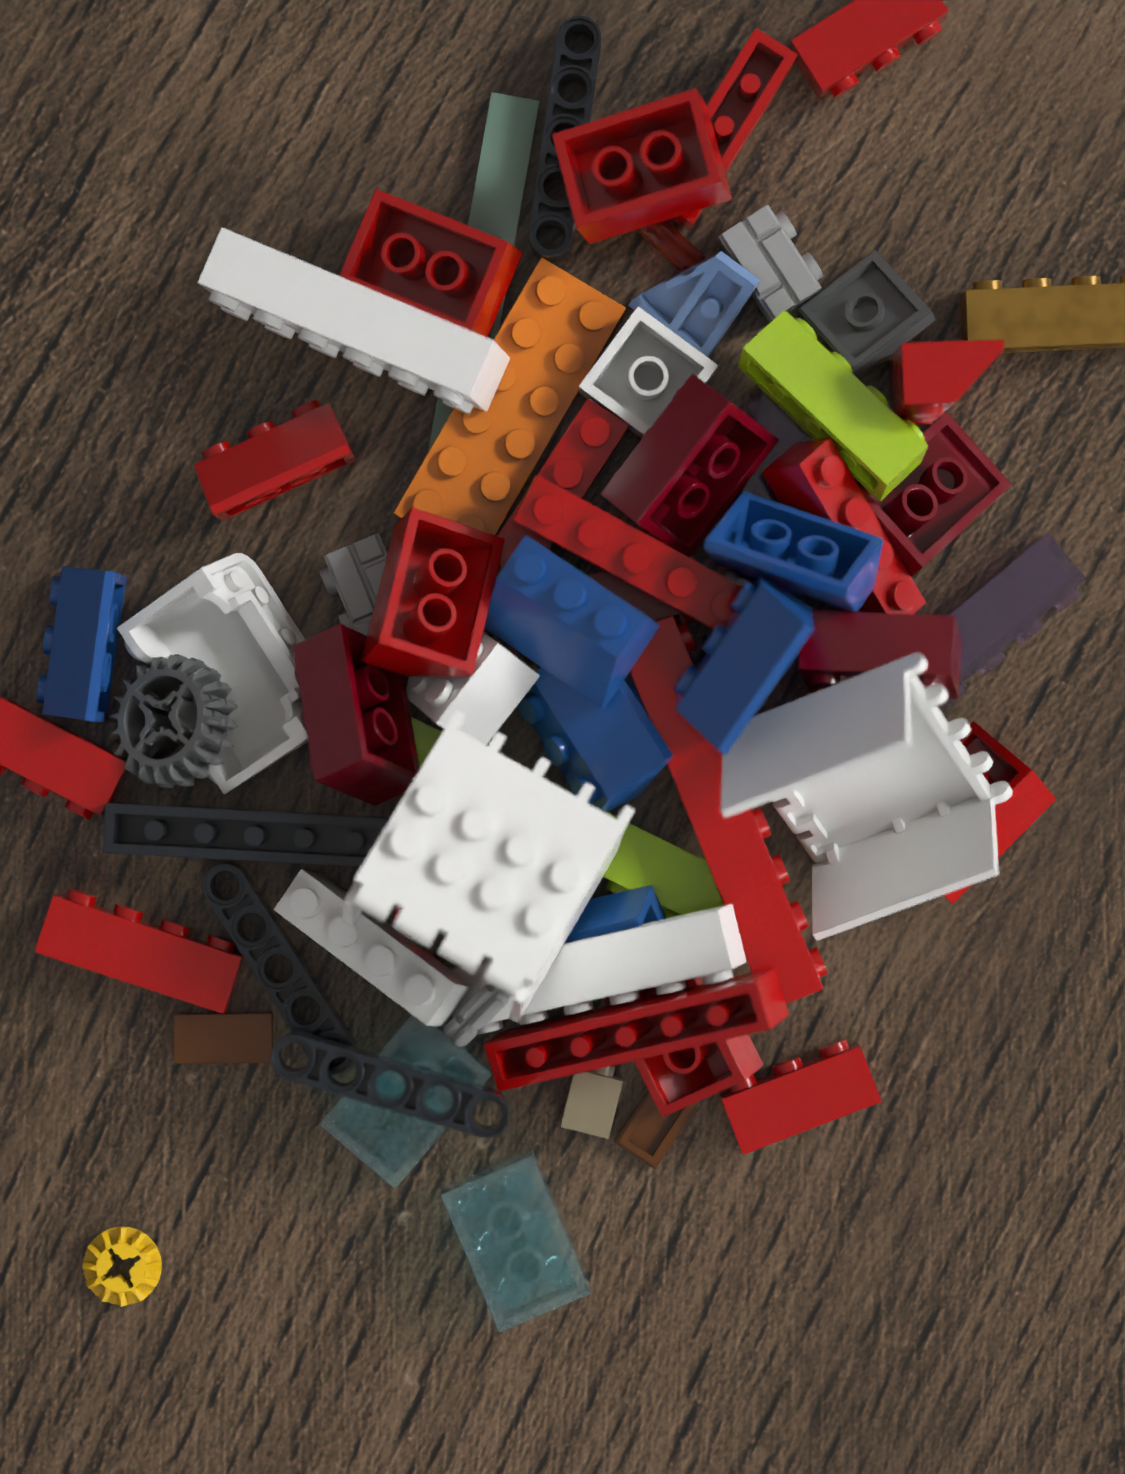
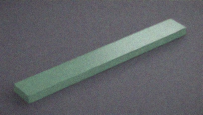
M491 92L468 226L503 239L515 246L540 101ZM506 294L487 337L491 340L494 339L501 327ZM438 397L428 451L453 408L442 403L443 400Z

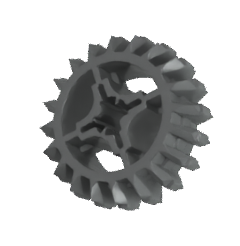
M179 654L170 655L168 659L161 656L153 657L151 666L145 664L136 666L137 680L133 678L123 679L127 688L126 694L113 697L120 704L119 712L108 716L112 722L118 723V728L109 735L114 742L120 743L114 754L127 761L125 765L126 770L133 775L139 776L142 782L150 785L159 784L160 787L172 789L176 788L177 785L184 787L194 786L195 777L200 779L210 778L209 764L215 766L224 764L219 754L221 748L228 749L234 747L229 739H226L228 730L238 728L235 721L228 719V715L238 708L233 701L226 699L232 688L227 683L220 681L221 674L216 669L207 667L203 661L193 657L188 659ZM182 685L178 692L172 691L167 698L161 699L168 691ZM185 744V747L178 753L163 759L169 751L174 752L179 745Z

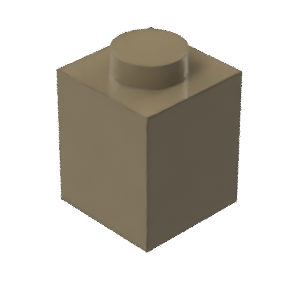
M615 1066L572 1075L560 1127L609 1139L623 1083L621 1076L614 1075Z

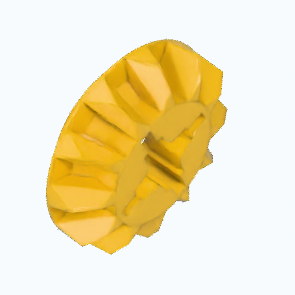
M122 1226L110 1228L94 1238L87 1247L82 1269L87 1288L91 1289L101 1302H108L122 1307L141 1302L155 1289L161 1276L162 1260L156 1244L148 1235L138 1229ZM111 1248L115 1255L118 1254L122 1260L129 1257L132 1259L139 1255L140 1259L129 1270L130 1281L133 1285L129 1283L128 1279L125 1280L121 1274L114 1277L111 1275L107 1278L104 1276L114 1264Z

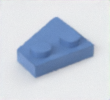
M720 251L639 293L631 300L628 306L634 310L639 306L706 357H709L761 280Z

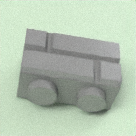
M766 205L718 236L717 244L724 254L761 280L751 296L768 323H770L784 309L789 313L818 294L822 287L817 280L823 277V273L813 256L809 252L800 255L791 241L797 233L785 213L780 210L774 214L770 206Z
M374 534L326 554L323 557L327 567L319 570L329 596L333 597L339 594L345 607L346 613L338 616L340 623L366 636L368 635L387 557V551L379 534Z

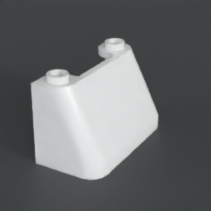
M235 553L200 568L117 627L125 640L127 651L136 660L151 665L153 657L161 656L168 659L170 655L174 654L185 656L188 659L193 657L203 661L207 667L216 669L221 674L220 681L227 683L232 688L226 699L233 701L238 708L228 715V719L235 721L238 728L228 730L226 739H229L234 747L228 749L221 748L219 754L224 764L218 766L209 764L210 779L219 786L223 794L237 788L308 742L307 731L302 722L303 706L300 687L294 674L296 663L293 646L304 641L305 638L260 568L247 555Z

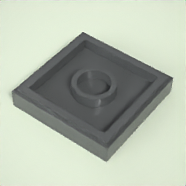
M876 250L872 251L797 309L801 318L812 327L816 335L830 351L839 353L848 361L853 370V375L858 379L893 354L902 343H907L936 321L933 312Z

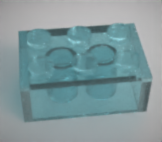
M412 1014L378 1053L480 1085H484L492 1075L491 1067L465 1045L462 1047L453 1045V1041L444 1034V1027L427 1026ZM387 1071L378 1076L377 1085L382 1094L388 1097H396L404 1092L405 1082L400 1074L394 1071ZM444 1086L431 1087L425 1093L427 1105L435 1111H445L453 1104V1095ZM341 1096L319 1124L395 1189L447 1128Z
M533 1149L442 1188L441 1198L499 1333L591 1294L590 1282Z

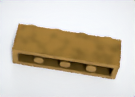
M1125 275L1120 276V283L1101 284L1100 276L1071 278V285L1052 286L1050 278H1032L1022 280V288H1002V281L1000 280L977 281L972 283L973 290H965L960 296L962 341L1004 339V350L1001 353L1125 348Z

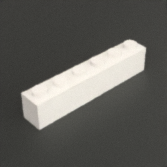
M723 905L644 923L638 927L564 943L519 1020L520 1025L549 1018L547 1010L563 1007L565 1015L575 1014L593 1009L592 1000L609 997L611 1005L640 998L638 990L655 986L657 995L686 988L685 980L702 976L704 984L733 978L731 969L747 962L733 905ZM482 960L474 974L461 966L450 969L473 986L453 1014V1018L455 1016L458 1017L460 1010L485 985L490 984L483 979L491 964L490 961ZM511 996L508 999V1003L483 1029L480 1028L477 1031V1035L504 1028L502 1020L509 1019L515 997Z

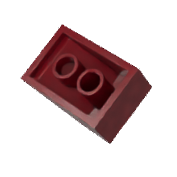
M948 412L943 414L922 433L925 438L924 442L929 446L921 464L881 502L867 489L861 488L863 495L911 577L932 560L1012 485Z

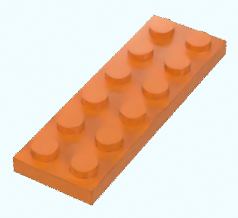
M541 257L493 339L510 357V360L488 411L484 412L473 407L471 413L466 414L453 408L392 514L401 519L411 507L495 535L576 396L579 385L591 370L626 307Z

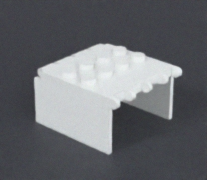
M921 653L906 656L752 717L726 755L723 754L721 812L727 818L771 801L790 830L797 834L798 841L814 862H819L812 865V935L817 941L999 875L995 805L1008 800L1013 791L1006 781H999L989 785L982 773L991 768L993 760L986 751L969 755L961 743L960 739L965 738L971 730L967 721L964 718H957L947 722L937 706L946 701L948 693L942 684H935L924 688L916 676L922 673L928 665Z
M457 709L354 878V884L343 901V923L352 928L362 910L383 922L386 921L394 907L401 910L393 928L428 948L432 945L438 933L443 934L446 938L438 954L473 974L483 958L490 961L491 964L483 979L515 997L509 1018L518 1023L617 854L624 830L631 820L635 809L626 805L616 820L587 803L595 789L591 784L586 782L576 797L544 779L543 776L551 763L547 759L541 757L532 772L498 753L506 740V736L497 732L490 744L486 746L461 732L459 729L464 724L467 714Z

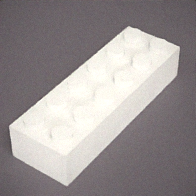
M221 228L198 280L201 286L211 292L208 300L221 306L220 309L245 321H248L250 314H254L253 319L264 324V328L291 340L295 332L299 333L298 338L309 343L310 348L333 358H336L338 352L342 351L344 352L343 357L354 362L353 365L375 376L380 377L383 369L389 371L388 376L397 380V384L415 393L425 396L427 389L430 388L434 390V396L443 400L442 403L466 414H470L473 407L484 412L488 411L510 360V357L497 343L489 338L225 228Z

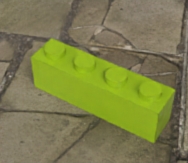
M784 309L743 347L738 368L814 440L830 437L852 476L879 502L921 464L929 445L924 442L925 438L920 429L909 420L904 419L902 421L889 409L884 395L873 386L868 385L866 387L853 375V370L848 361L837 352L830 353L817 341L816 333L803 319H794Z

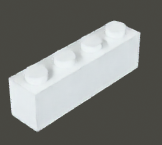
M301 869L274 910L425 1025L445 1027L473 986L386 921L383 922L362 910L352 928L344 924L343 901L348 892L320 872Z

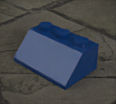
M744 491L707 537L704 549L716 564L735 570L740 575L755 578L763 575L788 592L800 593L815 598L837 609L857 612L875 587L884 539Z
M525 535L497 576L484 628L590 701L605 709L660 628V625Z
M62 566L61 577H53L50 590V605L57 606L54 626L47 625L43 641V654L50 655L48 675L40 674L36 694L37 703L43 704L42 714L94 722L108 721L120 633L117 627L121 625L127 576L111 571Z
M760 575L754 586L746 582L741 587L730 605V608L736 612L725 627L717 624L712 629L701 648L707 654L697 668L688 665L673 688L678 693L675 709L717 750L725 755L729 752L814 630L812 608L763 575Z
M544 668L538 669L536 673L540 677L519 702L518 709L522 718L532 725L540 737L549 760L559 767L570 784L572 795L577 797L586 782L591 784L595 789L587 803L604 813L637 798L670 761L673 754L625 680L606 708L602 709Z

